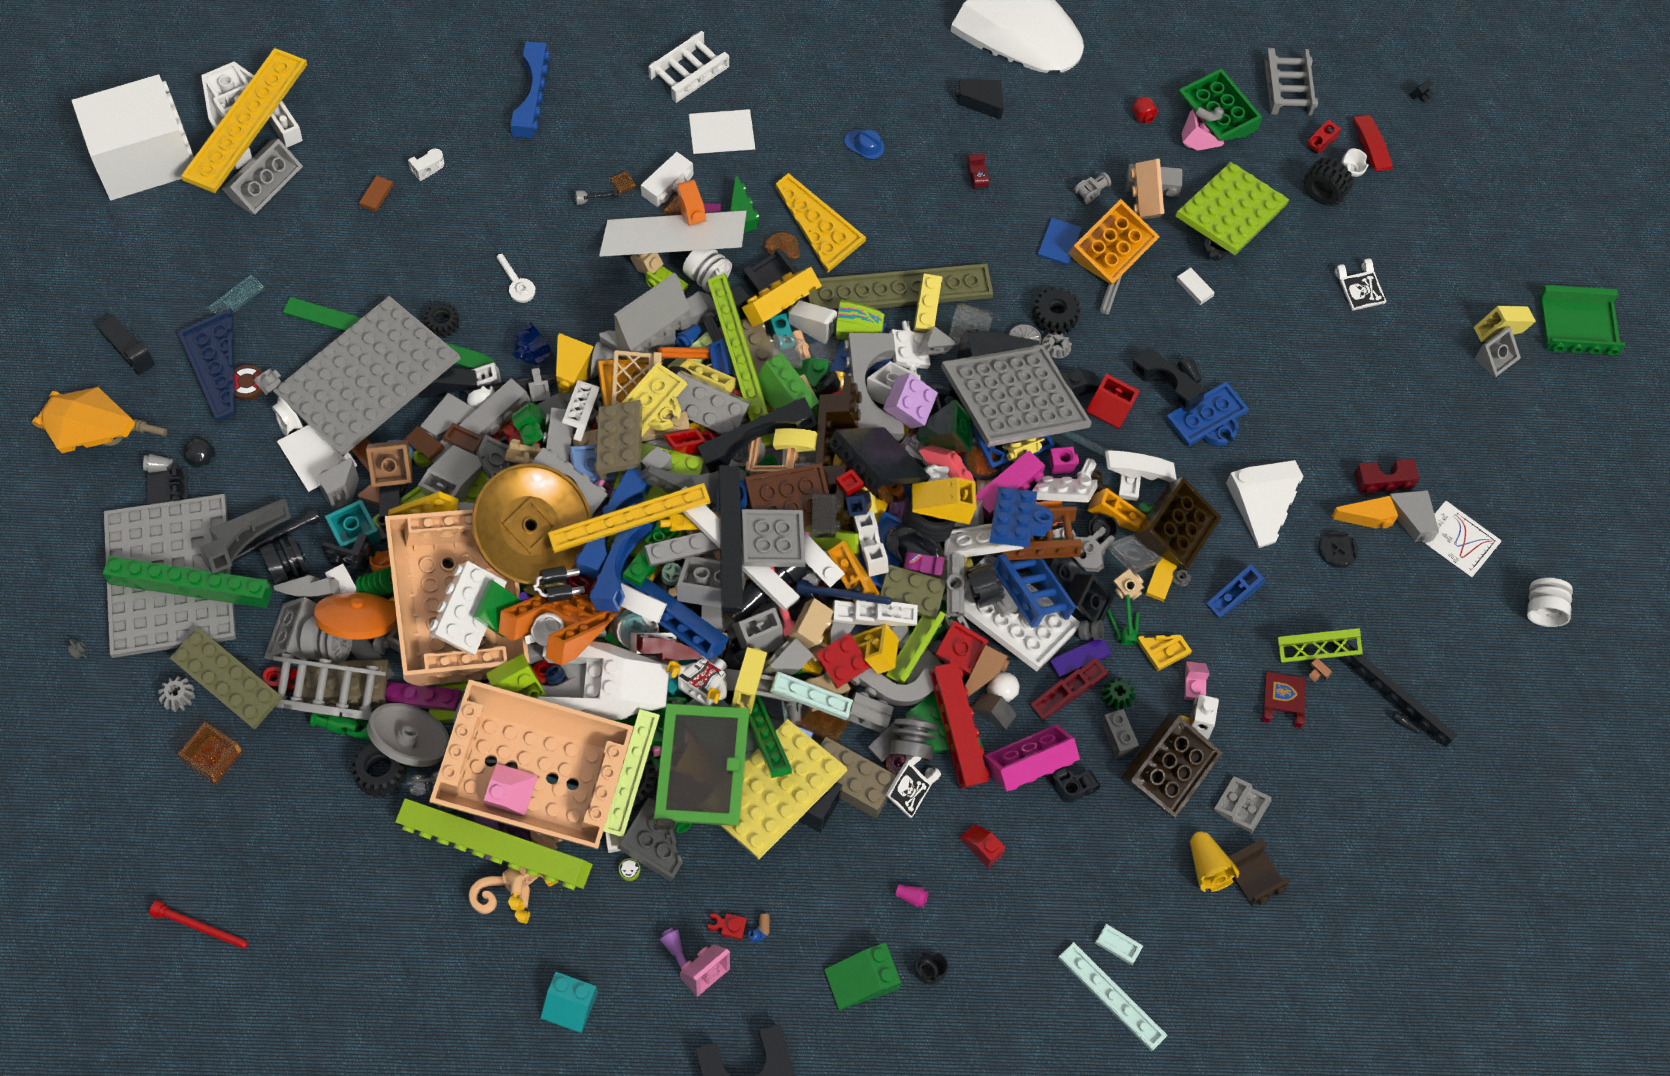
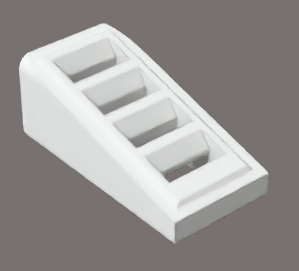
M494 362L472 369L476 370L478 386L501 382L499 369Z

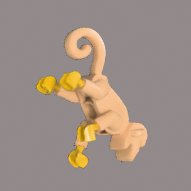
M530 831L533 843L553 850L558 848L556 843L563 841L562 839ZM522 867L520 871L508 868L502 873V876H488L477 880L470 888L469 901L477 912L481 914L491 913L497 906L495 895L490 891H483L482 897L488 900V903L483 905L478 902V893L488 886L505 885L506 889L511 892L512 896L509 898L508 903L512 910H516L515 917L517 921L527 924L530 917V912L525 911V908L528 907L530 893L528 885L538 877L544 879L545 876L539 874L538 877L526 874L527 869ZM544 880L547 886L554 885V883Z

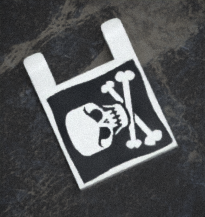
M1365 259L1364 263L1361 264L1364 273L1347 276L1346 268L1343 264L1338 265L1337 269H1335V275L1340 280L1352 311L1386 303L1371 259Z
M906 755V761L886 796L909 818H912L930 786L940 777L941 772L936 768L928 767L924 777L914 767L921 757Z

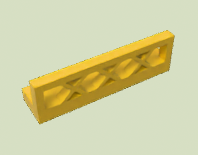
M439 491L389 509L388 515L457 511L459 499Z

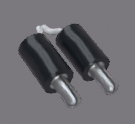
M565 566L540 570L536 584L533 585L534 591H538L541 596L545 597L547 603L570 600L573 598V595L584 593L585 589L583 586L571 588L570 584L547 587L544 589V593H542L540 588H536L539 586V580L542 585L565 582L568 577L580 574L578 568L566 570Z

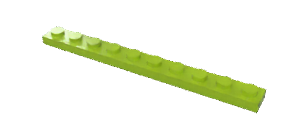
M723 273L707 279L743 398L752 402L748 410L751 422L760 416L768 414L769 411L728 278ZM775 433L761 437L765 449L773 446Z

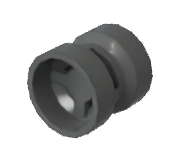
M1081 620L1078 629L1080 639L1089 640L1093 638L1094 640H1102L1104 636L1103 622L1101 620H1094L1093 622Z

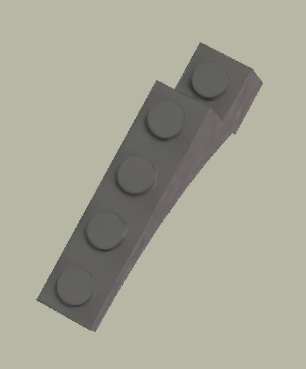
M649 465L641 472L640 478L645 480L647 484L658 486L669 494L680 491L685 486L689 488L704 483L711 502L706 506L710 510L717 506L718 471L703 475H685L672 473ZM739 468L740 479L744 482L747 472Z
M281 499L210 528L213 541L199 547L204 564L213 574L231 567L232 561L247 544L268 529L291 518L287 502Z

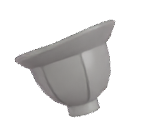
M600 342L595 344L593 350L591 379L599 375L598 361L614 360V352L609 348L603 347Z

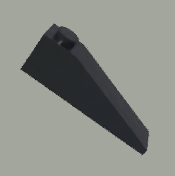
M978 329L967 330V334L960 337L957 359L1039 345L1040 343L1038 340L990 331L978 332Z

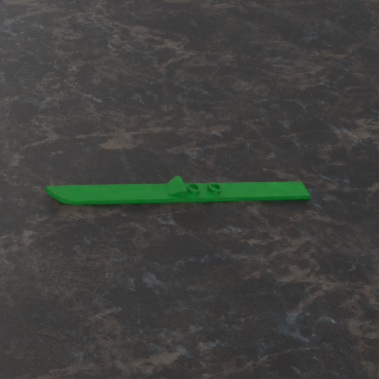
M293 297L289 298L283 310V314L343 332L361 319V317ZM446 343L461 358L455 365L469 369H475L493 362L496 365V362L487 355Z

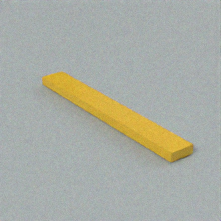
M702 483L548 532L554 553L704 506L711 502L705 484Z

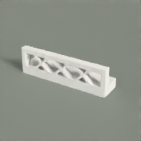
M577 380L562 421L564 424L577 428L574 439L578 441L582 440L600 388Z

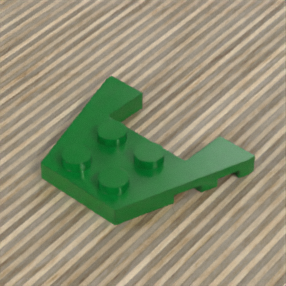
M934 692L908 711L904 717L921 719L937 725L936 732H927L935 735V740H925V744L934 747L933 753H945V751H950ZM978 738L979 745L982 746L980 738Z

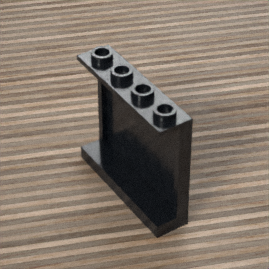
M885 427L836 429L828 443V446L850 470L853 469L864 482V486L872 495H876L880 486L909 484L912 487V484L928 482L931 477Z

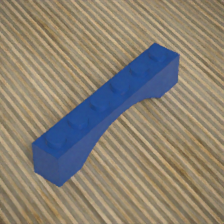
M525 41L523 52L524 66L532 77V87L526 100L513 111L511 132L512 137L534 138L535 131H538L537 117H540L541 114L539 103L543 102V92L541 91L545 89L546 81L544 75L548 73L546 62L550 61V51L547 50L546 43Z
M628 469L626 473L622 474L620 484L617 489L613 490L611 500L608 505L604 506L602 515L629 507L631 503H640L645 500L652 485L647 484L645 480L640 478L642 471ZM608 536L584 544V549L581 553L577 554L575 564L580 574L597 579L604 566V560L608 557L606 547Z
M657 521L617 534L615 541L611 545L609 555L604 560L602 571L597 576L594 589L590 592V600L596 610L619 612L625 598L621 586V571L624 562L635 546L649 536L655 528Z

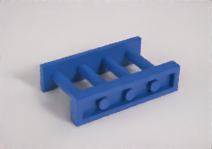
M1002 554L995 560L994 566L997 578L1001 581L1031 628L1038 627L1044 616L1051 613L1060 612L1065 620L1069 619L1076 606L1043 559H1025L1011 563L1007 556ZM1029 567L1034 574L1020 577L1016 570ZM1039 582L1044 590L1031 592L1026 584ZM1049 597L1054 605L1041 607L1036 599Z

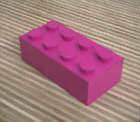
M1057 724L984 755L990 777L1006 791L1015 790L1020 785L1034 782L1045 774H1052L1055 770L1064 766H1070L1075 761L1080 760L1074 737Z

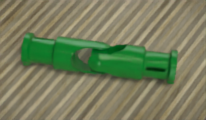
M312 713L311 727L320 726L327 728V731L347 734L348 736L371 742L367 732L368 722L350 719L340 714L339 716ZM359 726L364 727V730L359 732Z

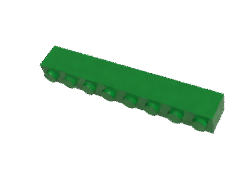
M108 556L103 571V576L109 585L261 608L268 607L272 594V588L268 580L218 572L213 574L211 571Z

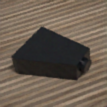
M959 80V86L955 87V97H958L959 105L997 119L1002 118L1003 97L1001 80Z

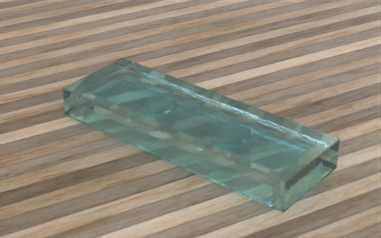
M250 275L207 307L212 315H216L229 308L234 313L263 291L264 286Z

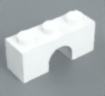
M869 511L868 514L854 516V527L856 533H858L859 545L869 577L888 573V558L884 545L880 542L874 512Z

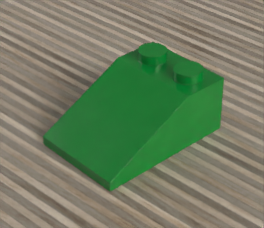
M886 943L868 948L824 969L838 1010L899 990L901 985Z

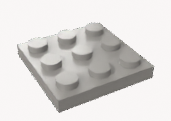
M742 509L744 566L805 567L803 510Z

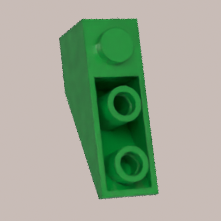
M735 177L730 212L746 211L744 233L757 229L759 215L752 208L753 203L751 197L746 195L744 183H741L739 178Z

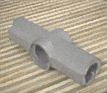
M952 554L947 555V615L959 617L964 615L965 556ZM953 582H958L961 584V586L956 589L952 588L950 585Z

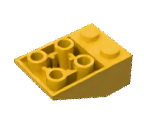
M953 477L912 484V512L970 524L977 507L975 481Z

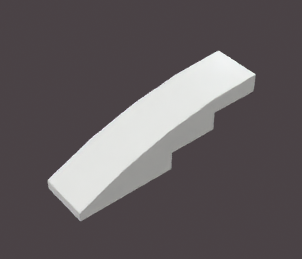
M1111 450L1105 452L1107 468L1109 470L1133 479L1141 476L1152 481L1157 478L1170 483L1177 480L1173 462L1132 452Z
M835 600L833 602L832 622L881 626L883 624L888 626H916L918 605L898 602L885 605L856 600L855 603Z

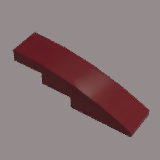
M1095 657L1065 680H1060L1031 703V706L1045 720L1092 688L1109 673Z

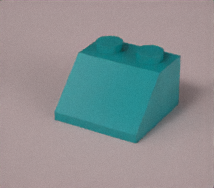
M555 972L546 995L541 1019L582 1034L598 994L597 986Z

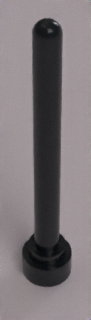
M314 508L306 511L307 514L298 521L243 548L233 562L307 524L316 525L321 521Z

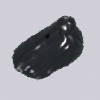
M905 524L898 525L887 531V549L903 564L906 552L939 557L937 543Z

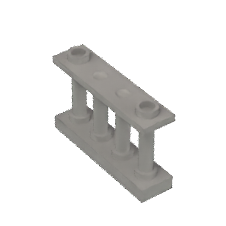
M1268 48L1264 63L1270 113L1278 115L1279 109L1283 106H1307L1308 115H1312L1314 109L1317 108L1318 99L1315 98L1311 70L1312 57H1310L1309 49H1305L1302 58H1280L1276 56L1275 48ZM1277 65H1302L1303 72L1280 71L1277 69ZM1279 78L1304 79V85H1282L1279 83ZM1303 92L1306 93V99H1283L1280 93Z

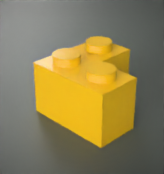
M887 624L852 636L864 654L866 662L877 674L895 669L899 638Z

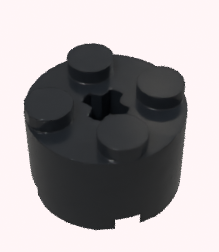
M993 562L965 571L966 579H970L969 588L979 609L1004 599V588L1001 581H997V572Z

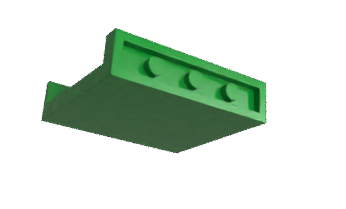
M1545 285L1539 294L1546 350L1619 355L1625 347V343H1621L1619 339L1614 301L1618 297V290Z

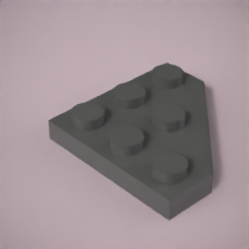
M485 435L476 454L489 480L500 471L520 464L505 461V454L509 445Z
M648 797L617 848L671 882L683 861L675 845L677 842L672 827L670 828L668 820H654L656 801Z

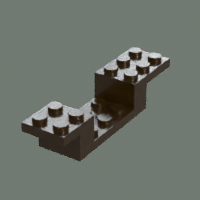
M844 376L843 394L820 395L815 464L822 463L830 499L836 500V524L839 529L851 532V528H854V517L849 516L847 496L836 484V478L849 470L846 465L833 466L835 453L828 446L836 429L857 428L858 421L861 420L859 403L862 402V394L858 391V385L854 382L852 376Z

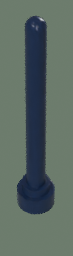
M800 579L797 584V594L799 596H807L813 593L885 605L892 603L891 597L815 586L809 583L808 580Z

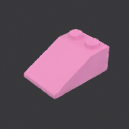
M712 945L709 948L704 947L697 954L698 958L693 962L688 961L681 967L680 978L696 997L701 995L730 970V951L727 948Z

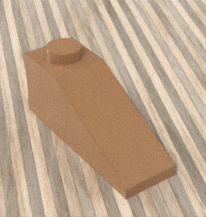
M985 645L965 685L968 690V697L999 675L1001 671H1006L1010 663L1007 660L1008 655Z

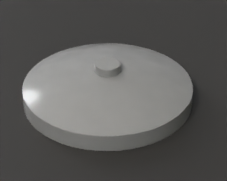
M389 703L379 706L373 711L367 724V732L372 743L383 754L397 762L410 766L426 767L439 763L443 759L450 740L445 727L434 716L408 704Z

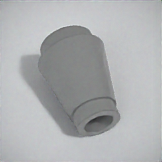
M154 454L144 455L143 471H148V473L168 471L173 464V459Z

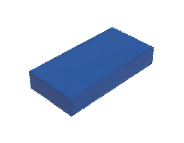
M722 338L709 344L712 368L729 376L733 375L726 340Z

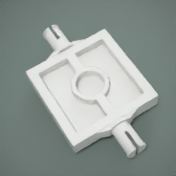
M903 321L901 323L903 331L894 329L890 331V333H894L895 342L893 363L908 368L917 374V368L928 369L931 365L929 355H917L923 335L926 333L911 331L909 321Z

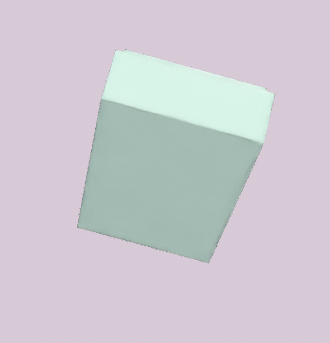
M1105 924L1095 942L1098 946L1130 965H1133L1143 945Z

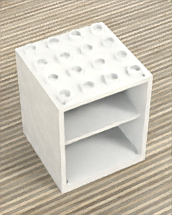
M159 74L72 100L90 157L110 201L182 179L181 175L194 159L167 83L161 80Z

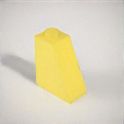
M1497 306L1474 326V329L1480 341L1487 342L1507 326H1511L1514 335L1524 332L1536 321L1528 307Z
M747 647L734 691L733 708H749L750 714L752 713L767 652L758 648Z

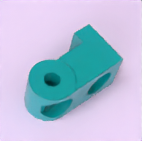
M786 313L770 318L769 327L774 339H776L779 351L794 348V338Z

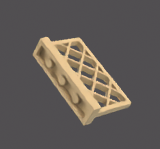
M614 351L611 405L619 404L616 396L620 392H623L627 397L629 394L625 391V388L631 383L636 387L638 384L634 380L640 375L645 377L647 369L649 372L657 362L661 364L662 353ZM618 356H626L630 363L623 368L618 363ZM639 358H648V366L642 370L636 361ZM632 364L640 372L633 379L625 371ZM622 373L630 380L623 387L617 382V377Z

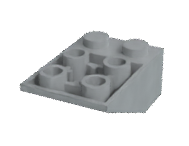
M453 445L428 468L418 486L426 496L440 491L458 498V502H463L483 470V466L478 456Z

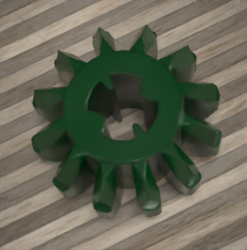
M1113 677L1110 682H1105V688L1102 689L1101 694L1103 695L1102 702H1108L1107 708L1113 706L1114 710L1118 711L1120 707L1125 711L1127 706L1131 707L1133 705L1132 700H1135L1136 694L1133 693L1135 686H1129L1130 680L1123 682V678L1120 677L1117 681Z

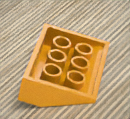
M1120 199L1071 248L1068 254L1080 266L1113 285L1160 236Z

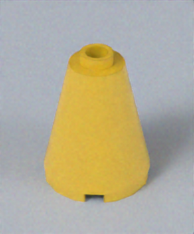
M1197 832L1192 836L1190 846L1200 889L1203 892H1206L1205 889L1215 892L1233 883L1232 878L1235 875L1237 878L1239 876V870L1208 833Z

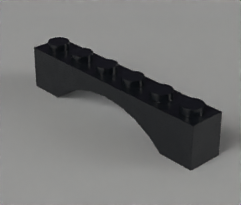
M803 397L764 416H760L749 423L742 424L736 429L725 432L712 440L705 441L697 447L709 473H714L718 471L719 465H729L733 457L748 443L764 435L775 433V429L794 428L807 430L816 426L817 422L806 398Z

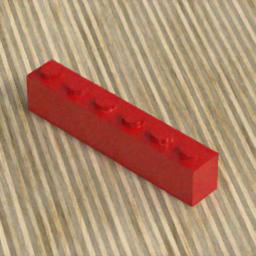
M958 662L935 666L929 670L959 787L960 789L982 785L989 781L990 773L988 767L984 764V750L978 741L979 731L974 726L973 709L969 706L967 700L968 690L962 681L963 671L958 666Z

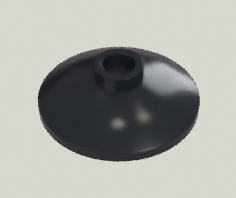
M1073 557L1052 558L1050 562V570L1063 589L1068 592L1074 575L1080 574L1077 562Z

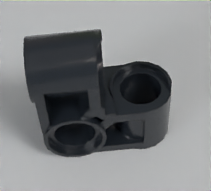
M1064 766L1055 770L1052 774H1046L1060 798L1066 803H1073L1084 796L1096 792L1101 787L1092 770L1074 775L1068 766ZM1066 788L1073 789L1075 793H1069Z

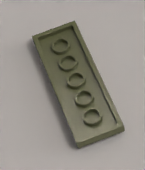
M199 627L190 634L170 657L172 661L253 729L260 725L283 698Z

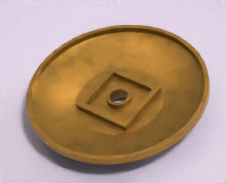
M525 463L500 471L483 486L473 507L472 532L480 554L492 569L501 576L516 583L535 585L536 579L539 577V571L542 569L565 566L566 570L575 569L577 567L575 564L576 556L584 549V544L554 553L548 532L592 519L584 494L568 476L546 465ZM527 520L535 524L533 531L527 530L525 526Z

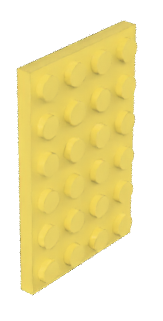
M788 719L776 730V733L791 765L792 774L771 778L758 748L745 762L739 826L720 825L758 860L848 771L846 766ZM733 773L700 805L701 810L712 813H729Z

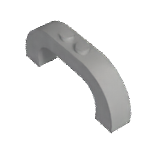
M833 622L828 633L827 645L850 633L856 624ZM872 667L850 681L856 686L860 685L869 696L885 700L888 704L895 706H909L919 703L934 690L929 669L926 667L914 682L906 685L893 683L882 674H877Z

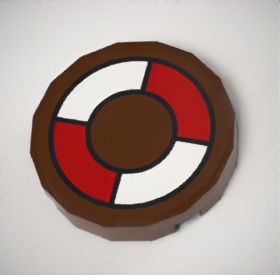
M243 365L235 369V398L239 400H253L263 394V391L254 382V379L263 373L259 367Z

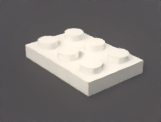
M1044 476L1038 481L1032 491L1037 492V500L1089 502L1097 489V480Z

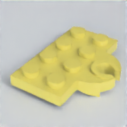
M658 362L622 401V403L635 400L641 401L642 436L649 428L666 430L674 426L672 421L665 419L668 414H673L677 420L680 419L681 407L676 397L688 385L684 379Z

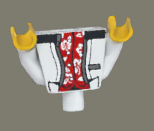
M701 659L698 662L687 665H680L675 661L669 662L666 671L672 672L671 676L673 678L678 675V688L704 706H712L713 703L717 704L719 700L726 698L728 684L724 670L727 668V665L722 659H717L713 664L706 659Z

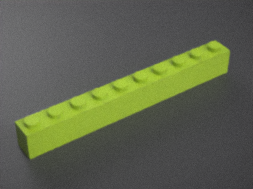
M406 798L395 821L403 825L402 830L414 833L417 830L420 832L419 836L431 840V837L434 836L437 838L436 842L448 846L449 842L455 844V849L466 852L467 848L473 850L471 854L481 858L488 855L490 856V861L500 865L505 861L508 863L507 867L520 871L521 867L527 869L525 873L534 877L542 874L545 876L544 880L554 884L559 880L563 882V887L575 890V887L584 889L593 865L585 860Z

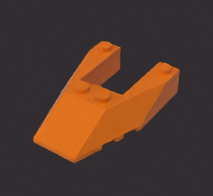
M590 593L584 595L576 594L570 600L547 603L545 597L539 594L502 610L498 633L509 640L515 641L531 634V628L539 615L546 612L556 614L564 622L565 628L548 635L546 658L562 666L576 659L619 612L596 610L590 600Z

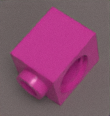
M1074 447L1053 448L1050 450L1048 459L1051 475L1074 473L1076 465L1079 464L1078 454H1075Z

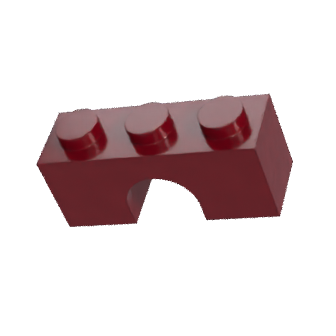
M1396 460L1390 469L1392 475L1382 473L1377 462L1359 464L1354 472L1359 493L1372 494L1377 491L1391 492L1396 489L1410 490L1414 488L1420 479L1415 460Z

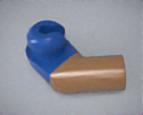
M760 914L759 926L753 931L750 930L748 932V938L751 942H761L769 935V914Z

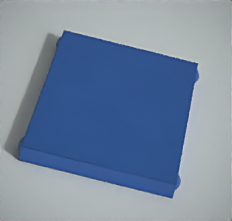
M1051 218L1037 256L1068 266L1071 259L1068 252L1077 243L1082 227Z

